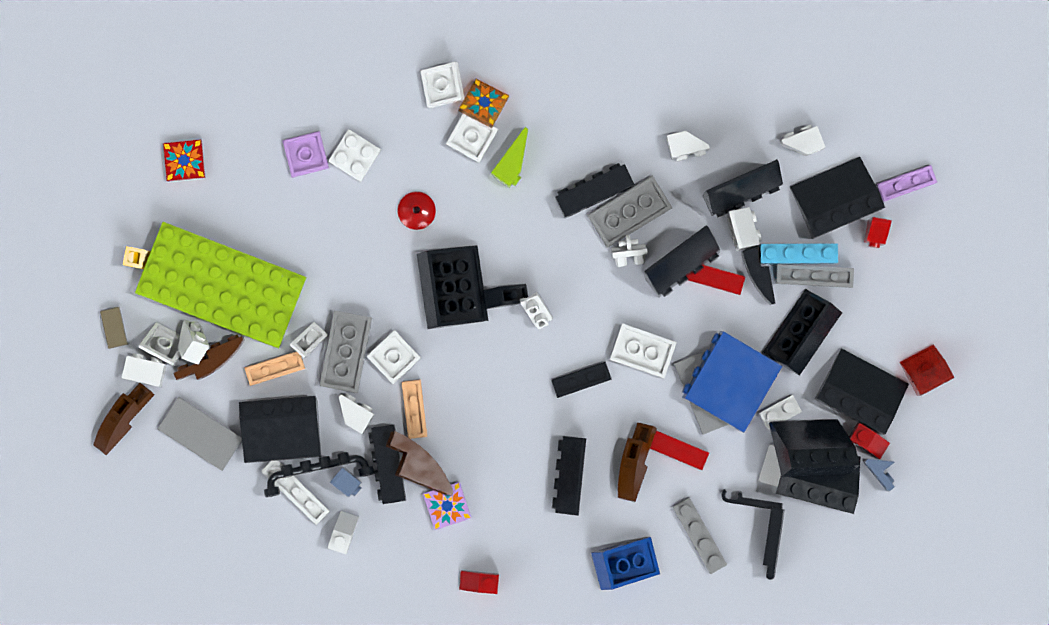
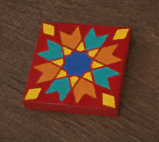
M201 139L163 143L167 182L206 178Z

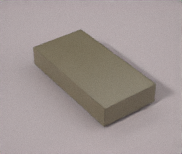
M120 307L100 311L108 349L128 345Z

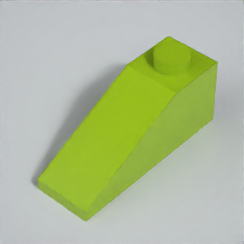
M526 127L491 172L492 176L509 188L512 185L516 186L522 178L519 175L522 170L528 128Z

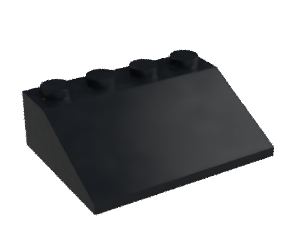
M861 157L790 186L812 239L886 208Z
M778 159L706 190L703 198L711 216L721 217L727 214V210L732 207L737 210L745 206L744 202L750 199L752 202L763 198L762 194L766 192L773 194L779 191V187L783 185Z
M707 225L644 271L646 282L658 297L662 295L663 297L668 296L673 291L672 288L677 284L679 286L684 284L688 280L687 276L692 272L694 274L699 273L704 269L702 265L708 261L712 263L719 258L720 248Z
M478 245L417 253L427 329L489 321L483 291L484 286Z
M841 348L815 400L885 435L909 384Z
M316 396L239 402L244 463L321 457L318 400Z
M838 419L769 422L781 477L850 474L860 466L856 447Z
M860 466L850 474L780 476L776 494L854 514L859 497Z

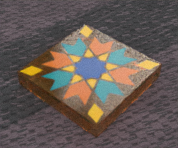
M476 78L458 111L493 128L509 99V95Z

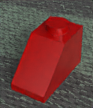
M876 217L870 218L867 222L864 243H869L868 247L880 248V245L884 246L892 220Z
M857 423L849 435V438L855 445L878 459L882 458L890 444L883 437L861 423Z
M461 571L459 590L498 594L499 574Z

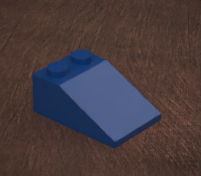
M651 537L591 553L601 590H613L660 574Z

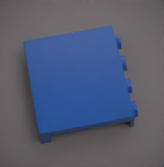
M720 331L719 334L715 333L713 336L711 348L709 350L706 349L701 357L703 362L700 367L696 366L692 373L693 379L684 386L682 398L687 399L744 433L782 366L726 332Z

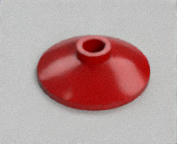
M408 193L399 202V219L403 225L410 229H424L435 218V204L425 193ZM414 207L420 208V212L418 214H415L413 212Z

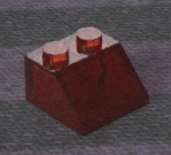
M934 344L899 362L917 396H921L955 378L947 362Z

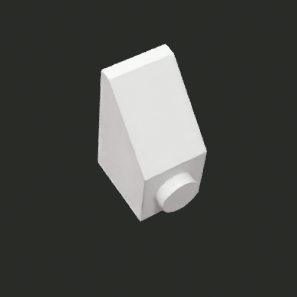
M343 511L340 512L328 549L343 554L348 553L359 516Z

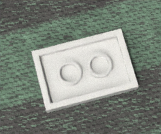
M622 323L610 360L664 379L677 342Z

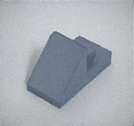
M873 459L863 460L864 464L886 491L889 492L895 487L893 485L894 479L888 472L886 474L883 472L895 462Z

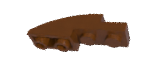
M237 334L227 338L228 342L224 344L217 342L210 345V349L206 351L209 358L206 359L204 356L199 364L189 367L188 364L178 367L177 372L173 373L176 380L179 381L195 374L197 380L211 375L224 366L237 353L245 341L244 337H238Z
M141 383L128 396L123 393L104 418L93 445L103 454L107 455L132 428L129 424L130 421L155 394Z
M637 423L632 439L627 438L618 477L619 499L636 502L648 468L645 465V461L657 430L652 425Z

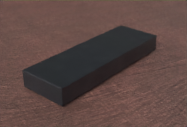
M605 361L551 381L557 398L612 379Z

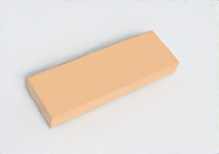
M297 351L245 367L250 386L305 369L302 356Z
M421 380L402 382L408 438L427 437Z

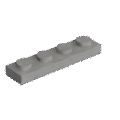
M777 264L776 284L853 288L854 268Z
M687 498L673 506L675 513L709 573L712 574L725 567L727 563L691 499Z

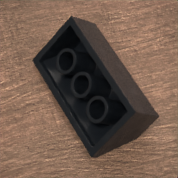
M805 289L763 350V353L800 376L842 312L831 302Z
M563 436L562 440H558L557 451H561V458L556 460V470H559V477L554 480V489L557 490V497L552 499V509H555V513L579 516L586 438Z

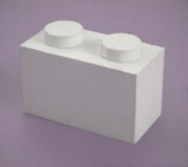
M135 353L132 354V357H126L122 374L123 379L162 387L167 366L162 364L163 360L151 357V361L144 360V355Z

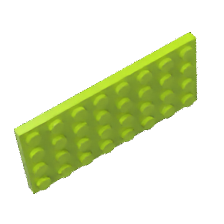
M162 222L135 293L279 349L307 277Z

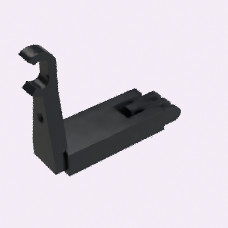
M724 489L721 496L723 501L727 503L771 509L763 565L768 566L766 578L768 580L774 579L785 513L783 503L745 498L741 491L738 493V499L726 498L727 491Z

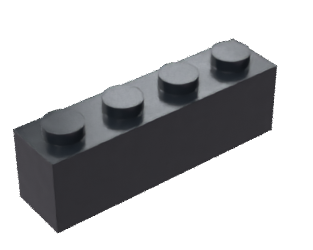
M617 163L609 167V172L604 174L602 171L592 175V180L586 182L584 179L575 183V188L568 190V188H564L558 191V196L555 199L564 218L566 219L634 187L635 184L626 165Z
M395 424L371 428L372 432H368L370 444L374 443L375 450L371 451L372 461L377 463V470H374L376 482L379 481L380 489H377L378 500L382 501L383 504L406 501L403 478L395 475L400 463V454L398 451L386 447L391 432L396 431Z

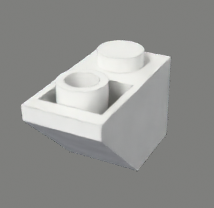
M812 125L801 128V132L798 134H794V132L788 133L780 141L781 146L804 156L825 148L818 127L812 128Z
M687 131L666 136L671 160L688 159L687 156L695 154V157L702 156L710 149L709 144Z
M184 320L178 343L180 356L184 360L199 364L209 348L208 341L202 326L198 322Z
M347 393L345 396L341 394L339 401L345 424L363 434L375 415L371 412L373 408L364 403L360 406L355 403L356 398Z

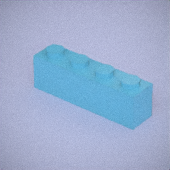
M760 244L761 265L837 264L838 244Z

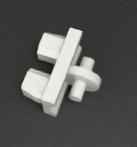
M629 234L626 235V240L619 241V247L611 248L617 267L626 266V257L634 256V264H645V255H647L646 244L638 245V239L630 240Z
M535 292L528 298L520 299L521 305L538 329L547 326L548 321L553 320V316L538 292Z

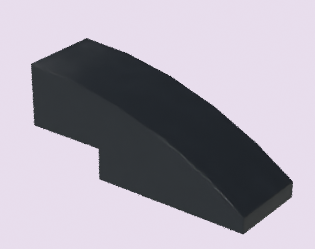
M758 248L742 251L743 262L753 285L769 305L776 304L769 266L761 267Z

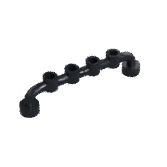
M348 452L337 454V459L330 460V456L318 458L319 462L311 464V460L299 462L300 466L295 468L292 467V464L281 466V471L272 473L268 478L267 489H264L265 498L280 495L279 487H275V481L280 478H288L294 475L325 470L355 462L359 463L362 467L358 469L359 476L366 477L374 474V468L369 466L364 457L360 455L349 456Z

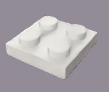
M458 62L421 70L427 108L465 100Z
M464 111L446 145L480 163L498 129Z
M348 129L328 162L361 182L381 149Z
M395 330L367 355L369 360L392 384L421 359Z

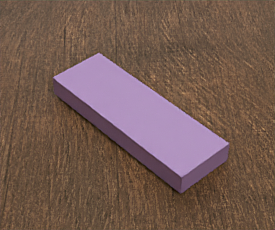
M929 165L876 185L883 202L936 184L937 180L932 166Z

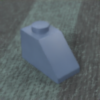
M343 467L330 481L332 485L347 497H350L351 494L355 496L362 489L359 486L362 482L346 467Z

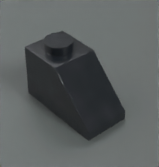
M526 284L500 286L483 290L486 309L521 304L520 299L528 298Z

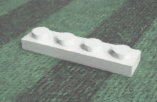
M271 461L261 472L269 478L272 473L281 471L283 464L279 461ZM295 476L280 478L275 481V485L315 525L330 512Z

